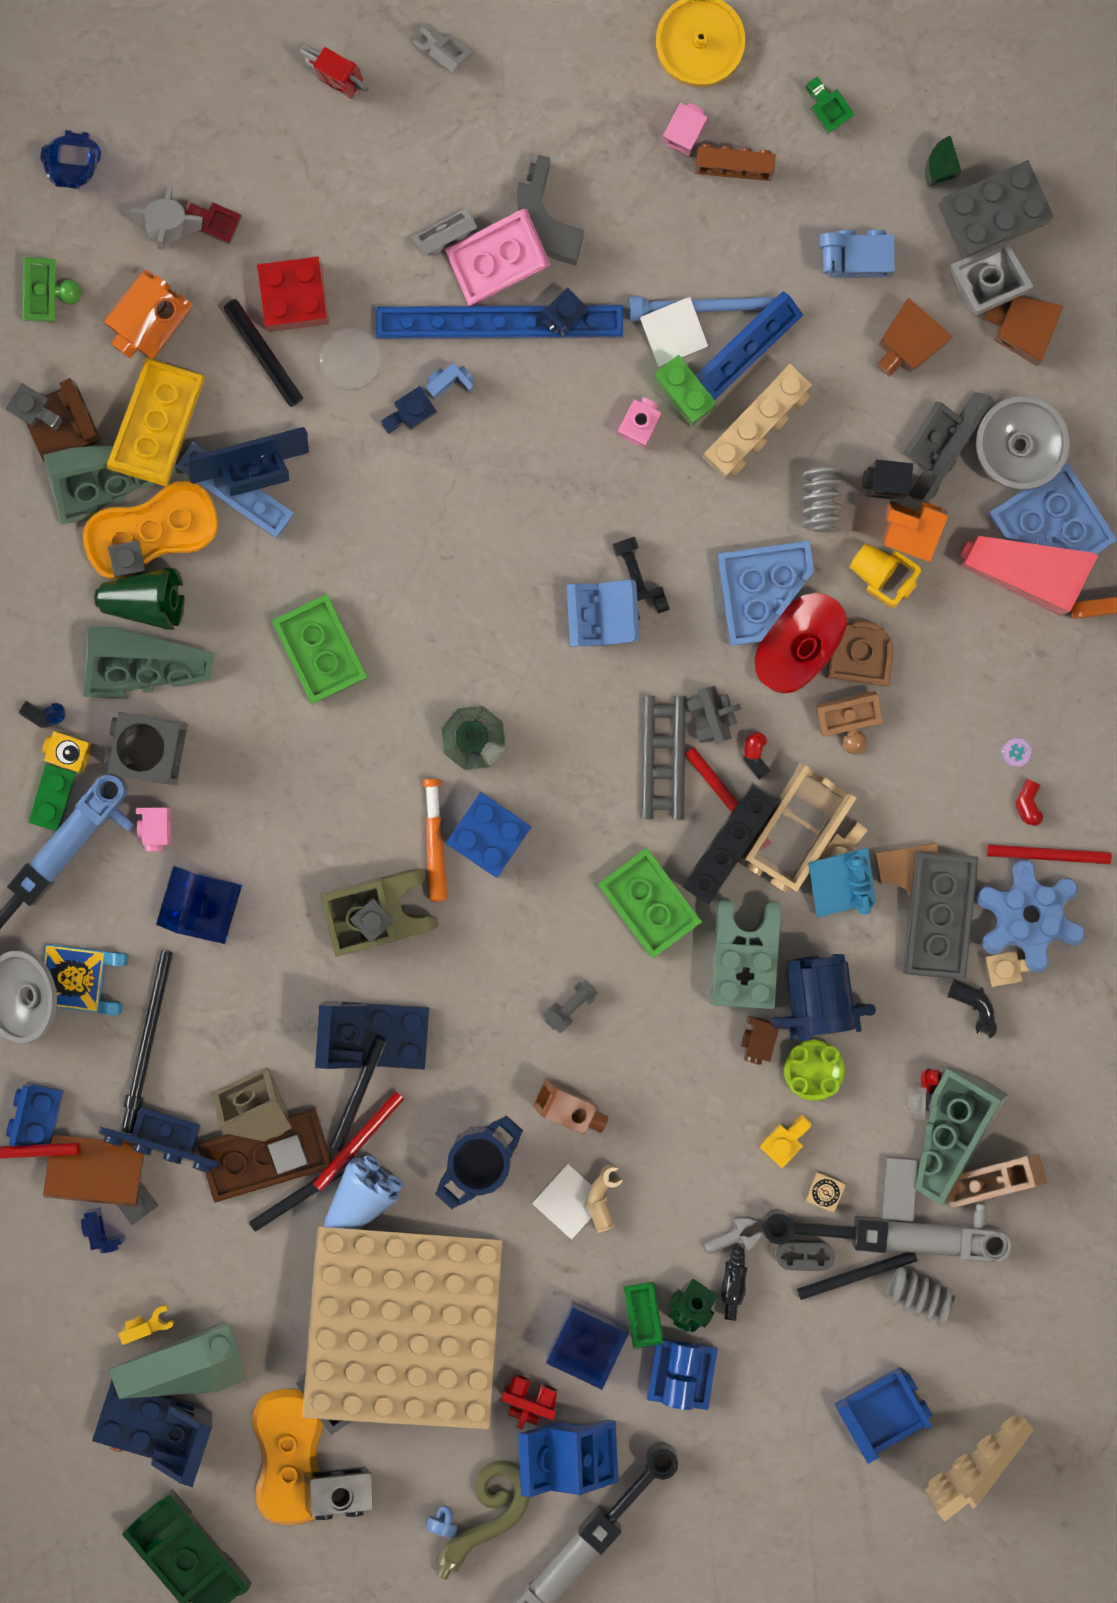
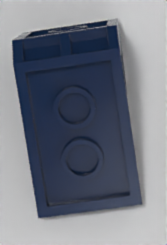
M347 1001L322 1002L319 1005L315 1068H362L373 1040L378 1035L384 1037L387 1041L377 1066L425 1070L430 1007Z
M111 1379L92 1441L151 1458V1465L178 1483L193 1487L212 1429V1412L200 1405L170 1396L119 1399Z

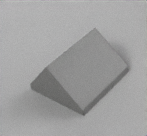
M1007 240L950 265L965 309L975 315L984 313L1034 290V286Z

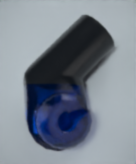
M26 701L19 710L21 716L40 728L60 724L66 716L65 708L60 703H52V706L39 709Z

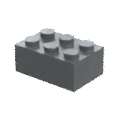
M1029 160L943 197L938 205L962 259L1000 242L1010 241L1048 224L1054 217Z

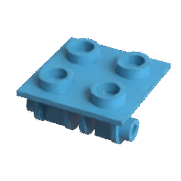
M868 848L808 863L817 918L853 908L858 910L861 915L871 913V908L874 906L873 903H876Z

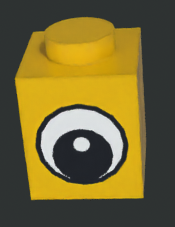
M53 731L52 736L48 735L42 748V753L46 754L44 761L84 773L94 744Z

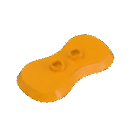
M177 481L164 487L149 501L138 506L112 507L95 513L87 521L83 529V545L91 565L101 576L108 579H121L134 574L114 577L108 546L139 540L145 565L152 559L164 554L199 551L215 538L218 531V516L210 495L201 485L197 483L192 484L190 481Z
M298 1389L275 1390L263 1395L257 1401L252 1414L253 1430L262 1452V1468L255 1489L256 1504L262 1516L268 1521L280 1525H299L315 1519L306 1511L304 1473L320 1471L317 1463V1445L324 1424L320 1419L302 1418L304 1395Z

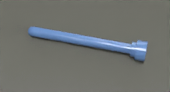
M629 296L630 321H641L640 317L680 300L648 302V298L642 299V296ZM751 297L691 301L695 312L763 310L775 298Z

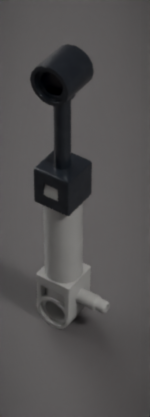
M981 1202L976 1204L973 1225L959 1224V1227L887 1221L878 1217L855 1216L854 1227L794 1222V1219H791L785 1211L779 1209L767 1212L761 1223L766 1238L774 1244L788 1242L793 1237V1234L853 1239L852 1245L856 1251L886 1253L887 1250L958 1256L960 1259L989 1262H1000L1006 1259L1011 1250V1242L1005 1233L999 1228L986 1226V1204ZM777 1219L786 1222V1228L780 1234H774L769 1229L770 1224ZM992 1237L1000 1238V1247L996 1251H987V1241Z
M665 1442L652 1445L647 1452V1464L645 1465L647 1469L608 1512L598 1505L578 1527V1533L532 1584L529 1582L511 1603H555L598 1554L602 1555L622 1533L621 1524L617 1520L655 1478L665 1480L671 1478L676 1473L678 1459L675 1449ZM664 1454L669 1456L671 1459L670 1463L665 1467H658L654 1463V1459L658 1455Z

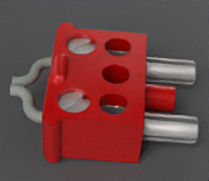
M303 45V49H300V54L306 57L305 64L314 68L321 82L350 99L353 98L357 90L368 91V86L362 83L363 77L360 69L354 62L349 61L325 46L321 53L307 45Z

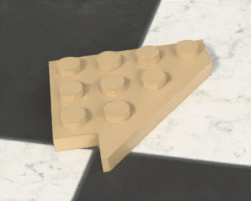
M1022 1414L1018 1417L1012 1416L1001 1425L1002 1430L993 1437L992 1435L984 1437L979 1441L974 1452L969 1456L963 1454L953 1462V1468L946 1474L939 1473L929 1481V1487L925 1491L944 1522L968 1503L973 1509L977 1507L1033 1433L1034 1429Z

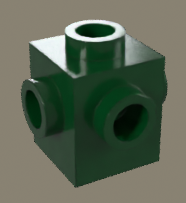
M692 1278L683 1286L682 1290L677 1289L670 1298L668 1305L672 1308L667 1316L674 1320L673 1324L679 1329L693 1333L701 1326L705 1328L709 1324L715 1313L711 1308L719 1295Z

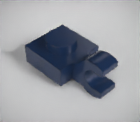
M421 386L395 401L394 405L398 411L381 420V424L388 434L404 423H407L412 430L437 414V411Z

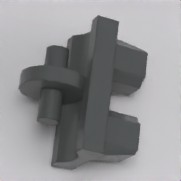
M716 686L698 690L699 694L688 699L687 704L692 715L705 712L709 722L696 727L699 742L715 741L716 744L732 739L729 726L737 724L734 712L742 709L740 703L731 706L728 694L719 697Z

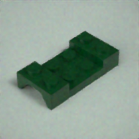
M173 1489L124 1529L123 1537L179 1603H230L237 1596L247 1592L252 1582L232 1559L229 1561L194 1520L191 1516L192 1511Z

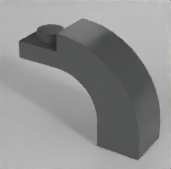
M538 155L536 164L530 163L527 181L531 182V185L521 182L518 184V211L521 209L528 210L547 256L560 262L577 265L584 230L560 224L547 213L542 198L550 168V157Z

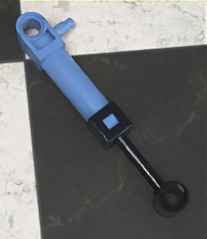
M104 775L97 779L75 805L76 809L30 863H26L10 881L7 888L14 895L0 910V929L23 902L28 906L37 904L55 883L53 880L98 827L103 826L109 818L126 831L131 830L134 824L118 809L128 795V786L123 778L116 775ZM110 781L114 782L118 787V793L113 799L107 798L103 791L105 784Z

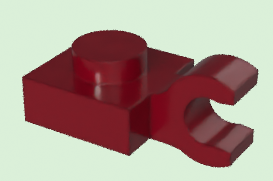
M188 202L185 210V215L203 217L201 233L229 245L242 218L241 214L213 202L209 210Z

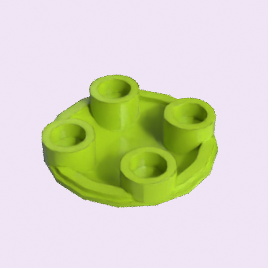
M813 1039L803 1041L792 1048L785 1060L784 1075L786 1083L794 1094L802 1099L818 1101L827 1099L837 1093L844 1080L845 1066L842 1056L835 1047L825 1041Z

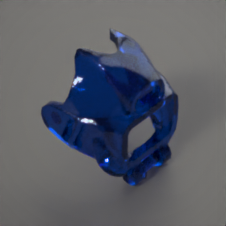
M65 130V136L58 137L42 147L40 159L48 178L56 187L79 189L92 178L97 168V163L101 158V150L98 144L90 139L88 132L80 134L72 133V130ZM69 145L89 148L88 164L84 166L60 163L61 147Z

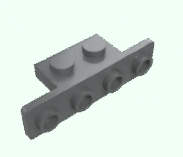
M973 393L960 415L956 414L944 403L935 402L903 454L924 469L910 492L909 496L912 499L928 503L937 494L941 481L954 467L956 458L963 447L970 442L973 431L989 411L993 398L989 395Z

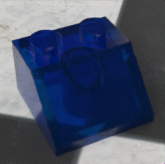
M173 866L156 925L177 934L225 944L242 885L198 871Z

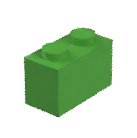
M679 354L654 373L653 380L690 427L715 409L716 401Z

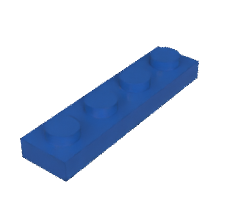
M784 291L780 293L695 375L714 400L803 316L791 296Z

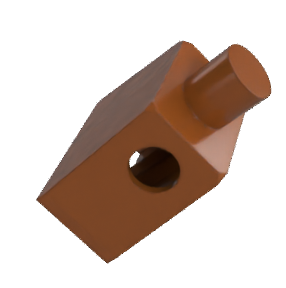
M1020 296L1009 301L1007 308L997 306L986 311L983 320L999 326L994 339L997 343L1037 366L1044 357L1063 306Z
M908 298L879 342L880 347L887 353L878 362L877 366L889 377L901 365L911 373L943 348L953 336Z
M545 1078L533 1104V1107L541 1117L581 1134H585L588 1128L602 1133L608 1122V1116L596 1111L597 1106L591 1099ZM579 1108V1111L572 1115L573 1111Z

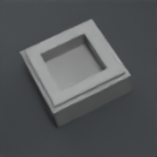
M298 1134L268 1144L278 1174L308 1164Z

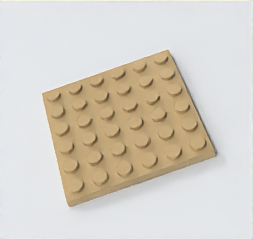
M317 1227L302 1418L489 1429L502 1240Z

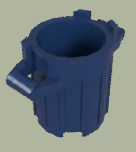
M832 954V957L819 958L818 956L793 959V961H787L788 969H786L792 1016H775L771 1020V1026L775 1029H789L790 1040H795L796 1036H798L799 1041L812 1040L814 1035L838 1033L856 1029V1032H861L860 1016L874 1015L876 1007L869 1003L853 1005L848 962L845 961V954Z
M505 1115L488 1126H471L461 1134H458L453 1146L450 1148L447 1170L440 1179L435 1195L453 1209L472 1200L476 1196L494 1192L503 1185L509 1174L510 1158L518 1146L523 1130ZM499 1126L513 1137L509 1144H507L502 1136L503 1134L496 1131ZM451 1180L457 1188L464 1191V1194L459 1199L445 1187Z

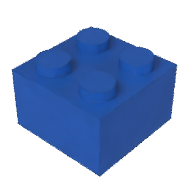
M480 792L445 844L498 878L532 826Z

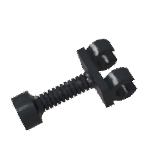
M636 537L612 544L615 555L625 559L624 562H626L625 565H627L626 568H628L627 571L630 579L636 582L637 601L653 596L658 614L670 610L663 587L648 591L646 586H644L645 583H643L644 580H642L643 577H641L642 574H640L641 571H639L640 568H638L639 565H637L638 562H636L637 559L634 556L635 551L639 549Z

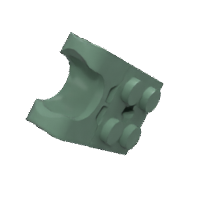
M720 898L717 905L710 1003L715 1006L775 1009L781 920L779 901H770L765 906L761 924L753 930L746 931L738 928L734 921L732 902L728 898ZM743 967H748V972L752 973V978L747 979V983H741V979L736 978L737 973L743 971Z

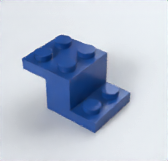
M606 1419L589 1425L555 1422L518 1433L521 1496L533 1497L548 1491L581 1495L618 1483L616 1421Z

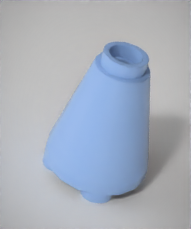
M365 1155L363 1159L352 1158L345 1168L323 1227L362 1229L396 1203L401 1196L400 1190L403 1188V1183L396 1176L388 1175L387 1172L381 1169L380 1162L371 1155Z

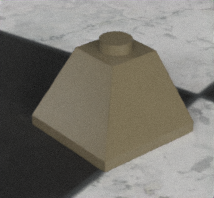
M268 1067L212 1093L222 1133L266 1141L272 1137H278L292 1128L287 1108Z

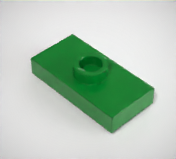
M654 1282L624 1286L633 1350L664 1345Z

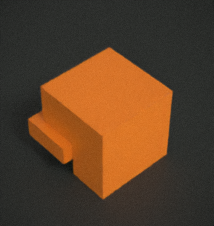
M889 501L885 511L888 524L882 537L883 545L930 562L948 518L947 509L929 502H922L920 510L917 511Z

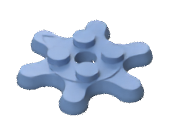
M1021 859L1012 867L1014 883L1011 889L998 891L993 887L984 886L976 893L978 905L992 911L997 918L995 929L984 936L982 943L985 951L990 954H999L1006 947L1012 945L1020 947L1025 953L1027 968L1034 973H1040L1046 970L1049 965L1047 948L1051 942L1063 941L1068 945L1077 946L1085 939L1083 927L1069 921L1064 915V906L1077 895L1078 885L1071 878H1062L1053 886H1043L1036 880L1034 865L1028 860ZM1030 906L1036 909L1040 914L1039 920L1035 923L1027 922L1023 916L1025 908Z

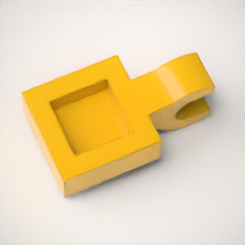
M801 1114L788 1129L780 1123L759 1147L783 1168L803 1147L798 1138L812 1126L811 1122Z
M167 1304L160 1305L153 1312L152 1317L145 1320L142 1319V1316H138L124 1322L125 1327L118 1333L122 1345L148 1336L155 1331L171 1328L175 1323L174 1320L163 1322L160 1319V1313L167 1311L169 1306Z

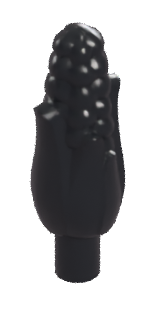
M741 1246L733 1247L729 1261L725 1262V1274L721 1287V1299L726 1304L725 1320L736 1321L738 1306L743 1303L745 1298L748 1268L745 1267V1250Z

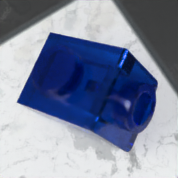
M101 1207L86 1211L84 1213L85 1218L81 1219L83 1236L89 1238L91 1250L100 1249V1253L119 1250L118 1245L125 1241V1235L106 1236Z

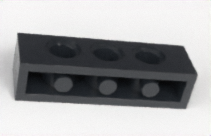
M752 781L685 880L683 888L709 905L778 804V798Z

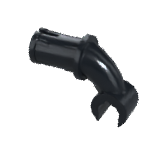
M954 979L947 998L970 1005L974 1011L977 1009L979 1018L975 1024L976 1032L978 1034L980 1027L988 1023L991 1026L988 1034V1039L995 1035L997 1026L993 1005L985 994L984 988L980 987V989H977Z

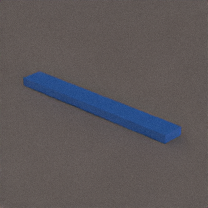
M586 305L589 308V312L564 337L558 332L553 335L541 323L544 319L541 316V310L545 306L376 307V338H623V305Z

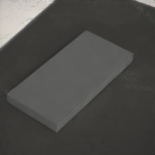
M915 851L903 967L904 974L966 979L979 857Z

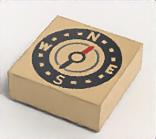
M816 1172L805 1201L834 1213L846 1184Z

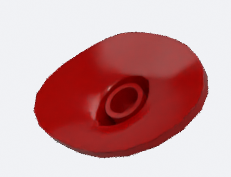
M811 593L799 597L787 606L758 645L754 662L755 672L761 683L774 692L782 694L792 693L803 688L823 669L838 648L847 628L848 619L846 611L836 599L827 594Z

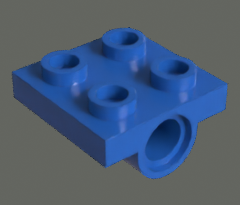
M663 1338L664 1345L655 1346L647 1400L661 1402L665 1406L681 1410H692L693 1408L708 1410L718 1347Z

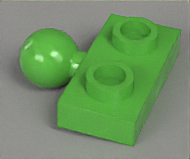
M23 258L22 321L53 323L55 321V297L69 305L75 304L80 300L82 289L76 281L65 280L59 285H55L56 259Z

